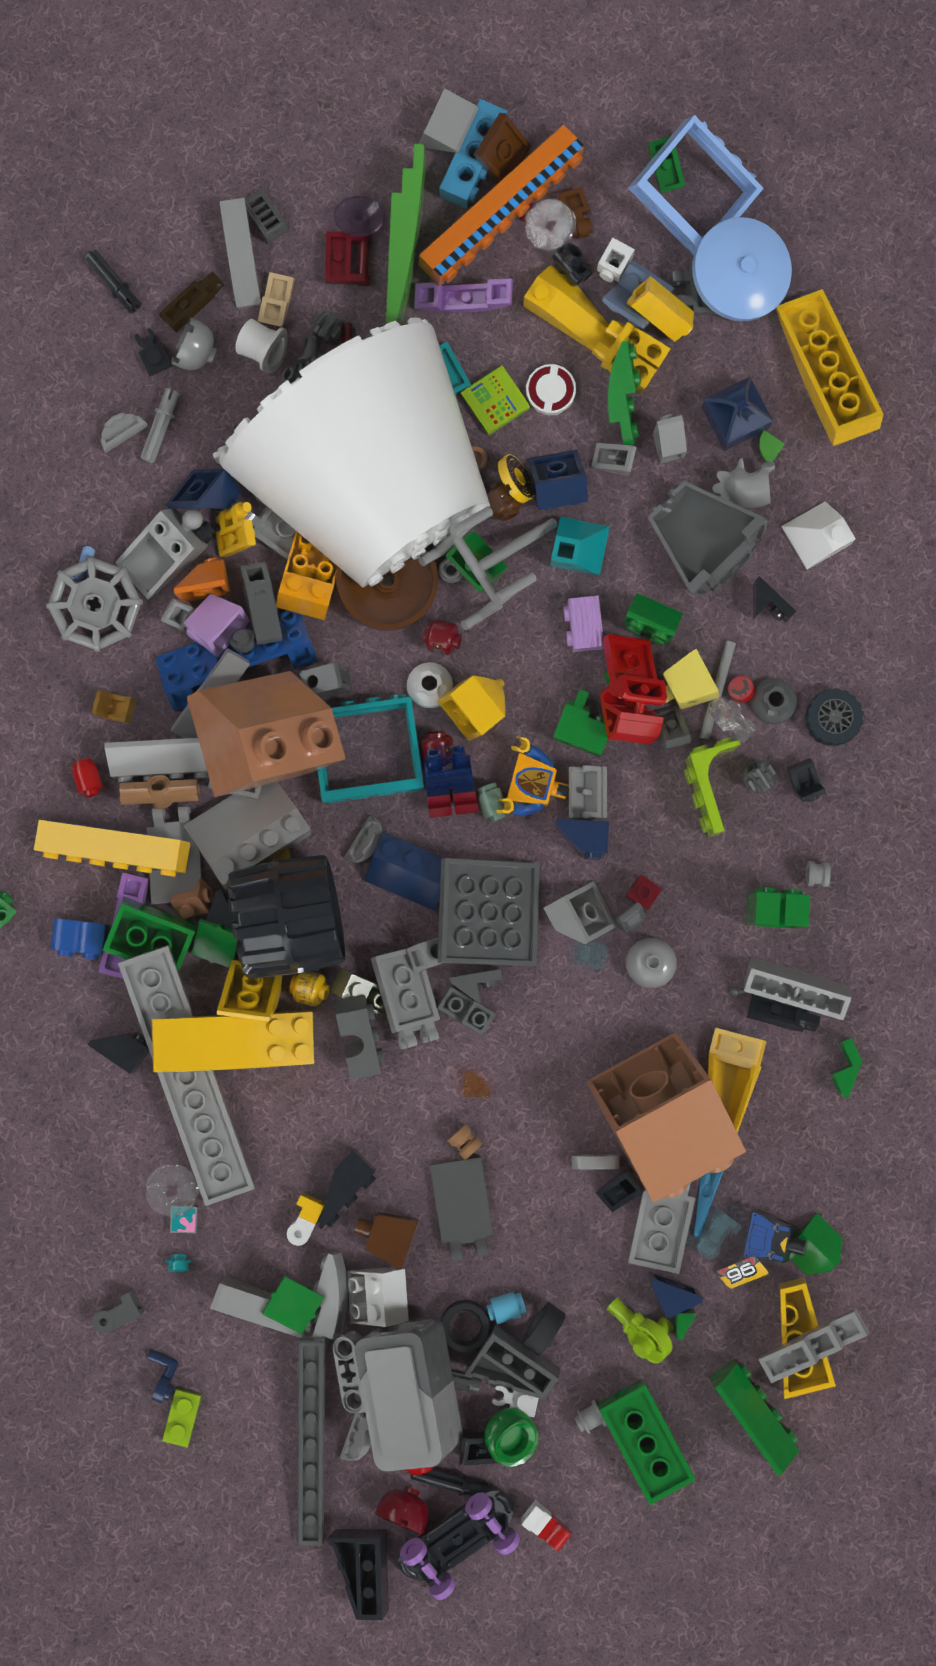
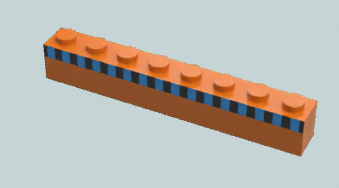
M563 124L419 255L418 266L439 287L445 281L448 283L453 280L458 273L457 270L463 265L468 266L475 259V254L481 248L483 250L487 249L492 244L493 237L499 232L501 234L504 233L511 226V221L515 217H522L528 211L531 202L535 199L537 201L542 199L547 193L548 187L553 183L557 185L564 178L565 172L570 167L574 169L581 163L585 145Z

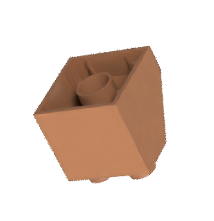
M291 671L203 689L187 696L214 797L307 775L346 759L332 708Z
M677 1032L586 1081L653 1203L662 1198L679 1196L687 1189L689 1183L709 1172L718 1173L726 1170L732 1165L734 1158L746 1152L711 1079Z

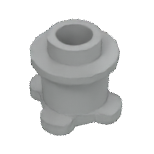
M595 1400L591 1401L592 1405L582 1411L577 1410L578 1416L574 1419L581 1432L586 1430L590 1434V1430L601 1424L604 1427L607 1426Z

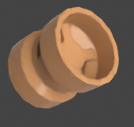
M464 1124L447 1140L452 1147H457L459 1155L464 1160L483 1144L478 1137L472 1135L471 1128L467 1124Z

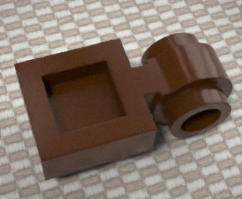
M583 187L559 193L558 199L565 221L574 218L573 222L569 223L572 237H578V239L588 237L589 233H593V226L590 218L584 217V215L589 214L590 208Z

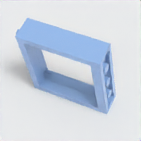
M695 115L681 123L628 187L693 256L702 237L647 181L686 133L698 143L743 191L742 195L718 223L740 217L763 190V187L754 179L756 176L742 166L740 158L735 154H731L724 147L725 143L723 140L713 135L708 130L706 122H701Z

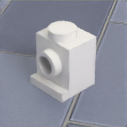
M612 238L598 263L597 271L600 272L599 276L610 283L613 280L619 282L628 264L633 259L635 249ZM610 263H617L618 268L612 266Z

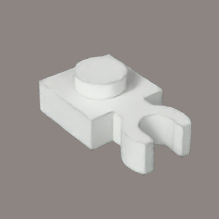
M495 1385V1390L502 1391L504 1396L502 1399L493 1398L492 1403L494 1405L502 1406L508 1403L510 1404L509 1408L520 1409L529 1417H535L539 1398L516 1391H508L507 1387L503 1385Z

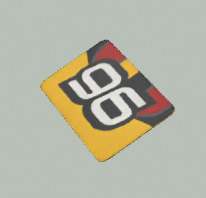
M753 1256L718 1270L716 1274L727 1287L732 1289L768 1274V1271L757 1257Z

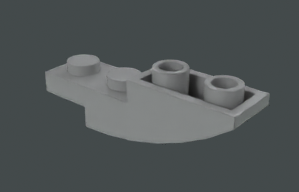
M339 1251L328 1253L323 1258L320 1266L322 1274L320 1280L315 1283L313 1288L314 1291L323 1295L324 1299L319 1305L321 1309L317 1311L314 1318V1324H316L314 1333L309 1338H325V1354L330 1339L333 1340L342 1336L347 1313V1274L342 1252Z

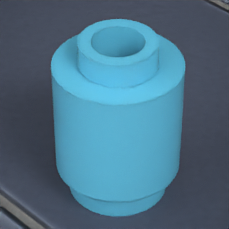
M514 1292L491 1298V1304L486 1305L490 1321L496 1320L497 1325L520 1318L521 1314L526 1313L521 1293L514 1294Z

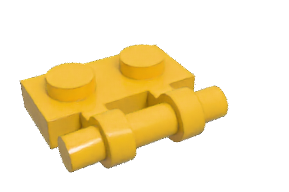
M236 503L231 509H224L216 516L215 521L221 528L220 531L215 532L220 557H229L256 545L252 520L245 519V516L252 509L250 503Z

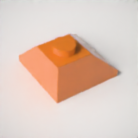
M209 558L204 560L203 564H198L174 588L175 595L180 600L192 602L206 599L210 594L217 597L232 594L227 565L224 560Z

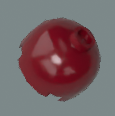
M405 1486L404 1490L393 1489L388 1491L380 1500L375 1515L409 1531L423 1535L428 1521V1507L425 1501L418 1497L420 1493L418 1490Z

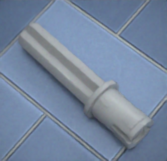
M165 388L160 405L155 409L156 416L141 454V459L146 462H155L170 419H174L173 411L180 397V393L175 390L169 400L171 389Z

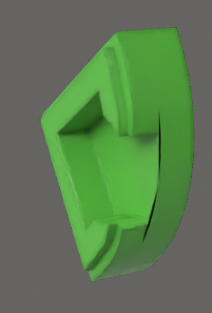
M765 430L759 439V450L764 462H773L785 444Z

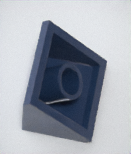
M648 1272L647 1278L667 1319L702 1303L703 1296L698 1289Z

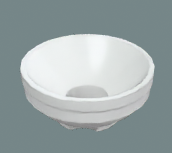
M427 662L418 665L412 670L407 679L409 696L414 703L423 708L439 707L440 705L437 701L453 689L450 673L446 668L437 663ZM432 676L437 680V686L434 690L428 691L422 687V680L425 677Z

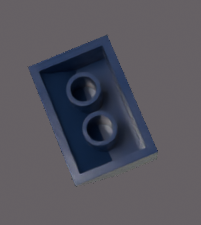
M383 832L370 863L365 882L435 911L440 900L441 858L443 857Z

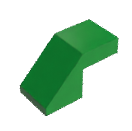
M850 1037L838 1041L848 1065L830 1073L836 1089L842 1098L850 1096L862 1064L854 1041Z

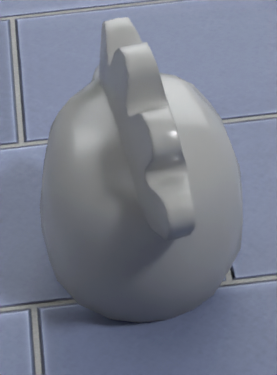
M740 458L736 468L731 472L723 470L717 472L720 482L714 484L712 490L714 493L721 494V498L745 509L766 506L771 503L769 473L775 469V463L772 461L764 462L759 470L748 473L745 471L743 458Z

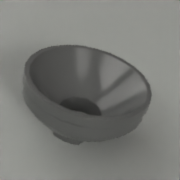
M771 678L760 682L755 687V693L751 698L750 704L753 713L759 720L767 724H780L787 721L795 712L797 696L789 683L781 679ZM772 692H778L782 695L783 703L781 706L774 707L769 703L768 697Z

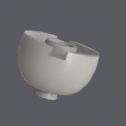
M191 317L189 319L190 325L186 324L176 346L179 351L176 357H172L171 364L186 370H197L202 368L206 361L212 362L217 349L213 347L214 336L209 327Z
M647 937L637 941L630 947L626 956V969L629 977L636 984L644 988H658L666 985L673 978L677 969V958L673 948L667 942L659 938Z

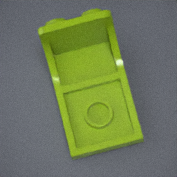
M732 737L718 741L713 748L708 749L707 745L696 747L689 752L690 755L685 759L687 769L684 770L685 778L688 784L693 785L695 792L692 794V800L695 808H700L702 818H699L702 832H707L709 837L719 835L725 831L709 782V765L714 757L734 751L741 745L739 740L733 741Z

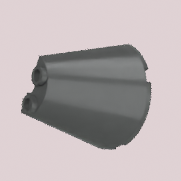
M683 481L680 485L674 486L669 491V500L663 505L658 503L651 509L648 519L688 590L694 596L702 597L707 594L705 591L708 589L714 592L722 587L743 568L757 549L755 546L756 540L764 537L767 521L763 516Z

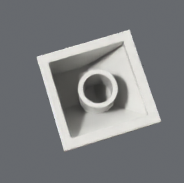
M826 501L781 526L806 570L850 546L855 540L844 518Z

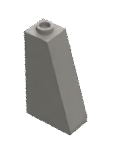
M225 1276L220 1282L210 1309L296 1337L303 1336V1334L301 1335L262 1314L271 1298L270 1292L229 1276ZM311 1319L305 1329L306 1332H310L314 1319Z

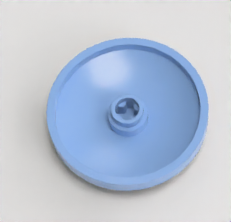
M738 217L718 223L703 236L693 256L692 274L699 296L712 311L729 320L751 321L765 316L774 310L784 299L791 282L792 266L786 245L772 228L755 219Z

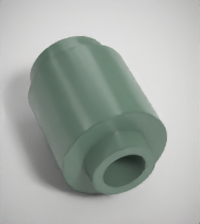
M491 783L476 790L478 793L477 800L485 820L491 819L493 823L506 817L505 814H498L496 810L504 809L503 802L497 801V799L504 798L501 789L497 788L496 783Z

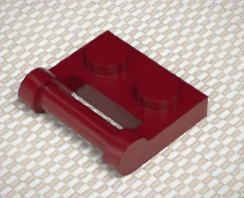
M326 231L325 284L370 285L371 277L368 275L369 245L372 243V235L370 233ZM352 243L359 244L358 274H351Z

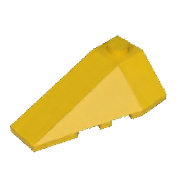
M552 265L548 266L537 276L524 296L523 307L592 351L600 339L612 347L615 340L605 334L609 323L578 285L574 287L567 279L566 274H561Z

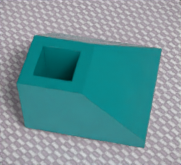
M560 516L550 566L600 576L610 526Z

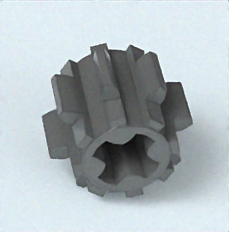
M324 310L321 314L317 312L311 321V333L323 343L329 344L332 340L336 342L342 333V321L330 311Z
M758 759L751 761V763L744 767L743 774L745 776L742 780L752 791L757 793L765 792L774 785V775L776 772L771 764Z

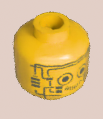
M308 971L293 976L289 991L296 1002L309 1006H318L322 1000L327 999L330 986L327 985L323 974Z

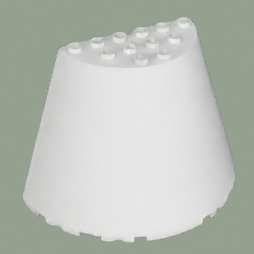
M410 318L407 321L408 324L402 326L396 321L387 323L383 327L371 329L369 332L372 337L362 340L358 335L316 359L299 371L302 375L301 378L298 377L291 384L288 380L285 381L275 392L260 402L261 405L257 408L259 413L251 421L248 417L243 419L234 430V434L226 441L225 444L228 449H222L219 457V463L223 469L361 587H365L368 584L372 587L383 579L382 575L389 571L392 573L397 572L405 565L404 562L411 557L415 560L426 552L425 547L433 543L434 546H438L447 538L446 535L450 534L451 527L483 508L490 507L435 330L426 319Z

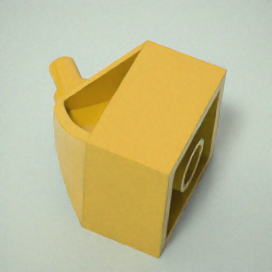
M473 675L460 682L437 702L465 738L470 741L482 736L505 717L504 681L502 679L493 680Z

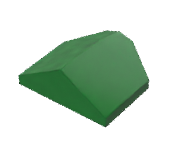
M816 1213L794 1235L795 1238L808 1241L805 1255L790 1254V1259L806 1275L830 1272L840 1262L842 1237Z

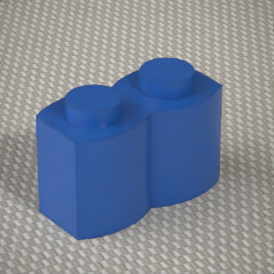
M54 918L51 949L57 950V955L72 957L73 952L83 953L82 958L98 960V955H103L102 950L108 937L109 925Z

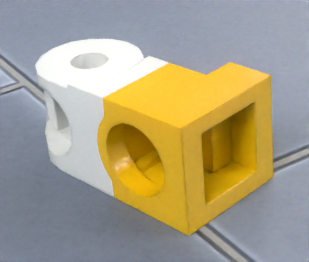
M302 1192L296 1204L302 1207V1210L297 1220L291 1224L287 1231L289 1242L296 1246L307 1242L325 1206V1202Z

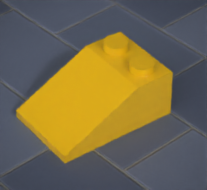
M232 960L218 1005L217 1015L270 1021L278 1006L282 989V976L249 979L244 975L240 961Z

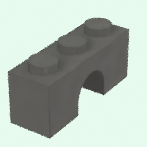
M366 995L335 1001V1014L340 1036L356 1035L360 1037L357 1042L345 1044L350 1079L381 1074L380 1064L385 1063L383 1049L377 1048L376 1042L380 1041L378 1027H373L371 1020H375L373 1005L367 1004Z

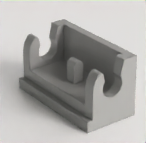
M569 767V818H607V767Z

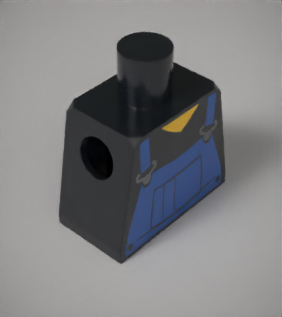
M755 1209L751 1212L742 1259L745 1260L755 1256L759 1261L786 1263L789 1261L791 1253L804 1256L808 1241L794 1237L796 1229L794 1224L762 1210Z

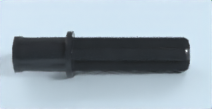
M96 249L88 251L85 260L112 291V296L115 299L118 298L129 314L135 313L137 310L131 305V302L138 309L142 303L130 291L129 284L120 279Z
M432 1469L428 1473L421 1475L410 1474L412 1480L458 1492L459 1496H462V1494L473 1496L488 1490L489 1483L469 1479L465 1474L458 1476L437 1469Z

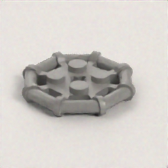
M89 556L88 559L62 571L59 570L56 573L58 576L49 602L46 603V609H49L62 635L61 639L64 641L69 640L94 649L95 652H100L101 649L126 637L130 638L133 635L131 631L140 605L143 604V599H140L126 567L121 568L96 559L94 556ZM88 570L89 578L79 583L73 581L72 577ZM96 570L108 573L114 577L110 582L96 578ZM121 582L129 599H120L119 593L115 588L116 584ZM67 584L72 588L67 602H60L65 585ZM94 597H98L101 608L91 611V606L87 602L88 600H93ZM121 606H129L124 623L122 624L117 621ZM67 608L71 613L74 622L70 626H68L60 609ZM113 624L117 631L101 638L99 630ZM78 626L92 630V638L76 633L75 631Z

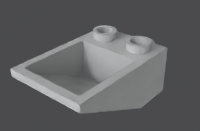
M177 509L161 510L115 562L118 567H126L128 569L127 573L132 583L147 600L151 599L194 562L207 548L208 544L194 531V529L202 525V514L195 509L187 510L183 516Z

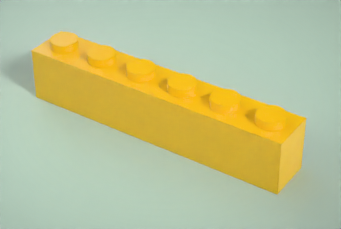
M39 820L34 845V850L43 852V857L58 860L59 855L66 856V861L81 863L82 858L90 859L89 864L105 866V862L113 863V868L128 870L129 865L137 866L136 871L152 873V869H159L160 875L172 877L176 876V872L186 873L190 842L44 820Z

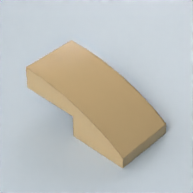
M269 272L258 322L283 327L295 278Z

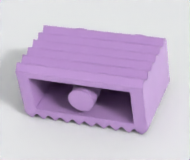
M599 596L568 599L567 606H563L564 621H569L570 631H566L567 646H572L573 653L602 650L604 646Z

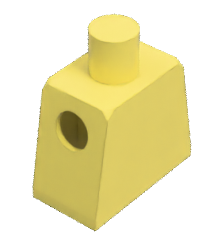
M697 649L690 652L663 673L667 686H665L668 697L666 703L675 699L680 709L720 697L719 690Z

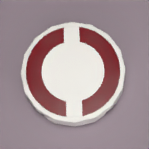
M547 364L536 368L529 376L526 384V397L537 412L544 415H558L572 405L576 395V383L572 374L564 367L556 364Z

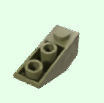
M340 968L330 991L343 999L366 995L367 1004L373 1005L374 1012L387 1017L378 984Z

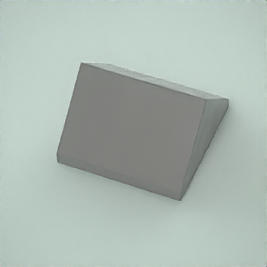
M444 88L418 144H424V147L427 149L458 153L479 108Z

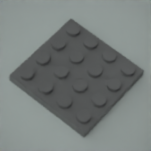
M441 858L438 963L537 966L540 864Z

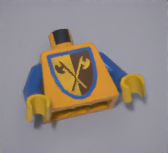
M516 736L521 741V745L519 748L511 746V749L521 753L518 755L508 797L497 799V801L503 802L504 809L496 810L498 814L510 813L527 816L541 811L544 806H548L550 796L565 799L569 785L554 781L557 770L554 768L552 760L541 749L530 744L527 738Z

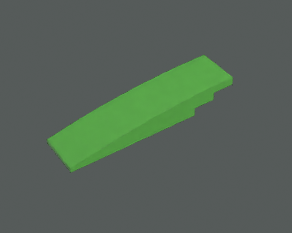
M414 144L413 168H403L402 193H392L386 324L396 321L402 326L410 292L423 208L426 167L424 144Z

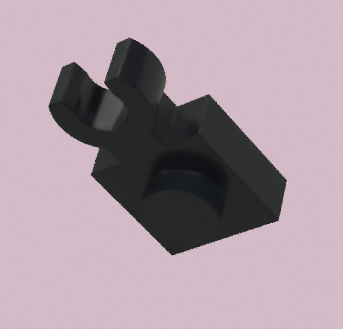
M148 328V340H141L138 333L135 334V339L138 345L144 348V350L138 353L151 377L173 366L162 343L159 342L154 345L155 335Z

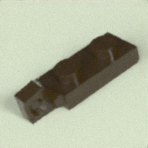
M213 271L204 280L199 282L194 280L159 313L160 318L177 333L189 322L191 317L193 318L215 297L224 284Z

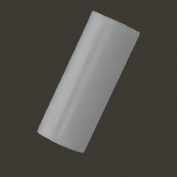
M754 957L750 958L744 981L745 992L844 1020L852 998L849 985Z

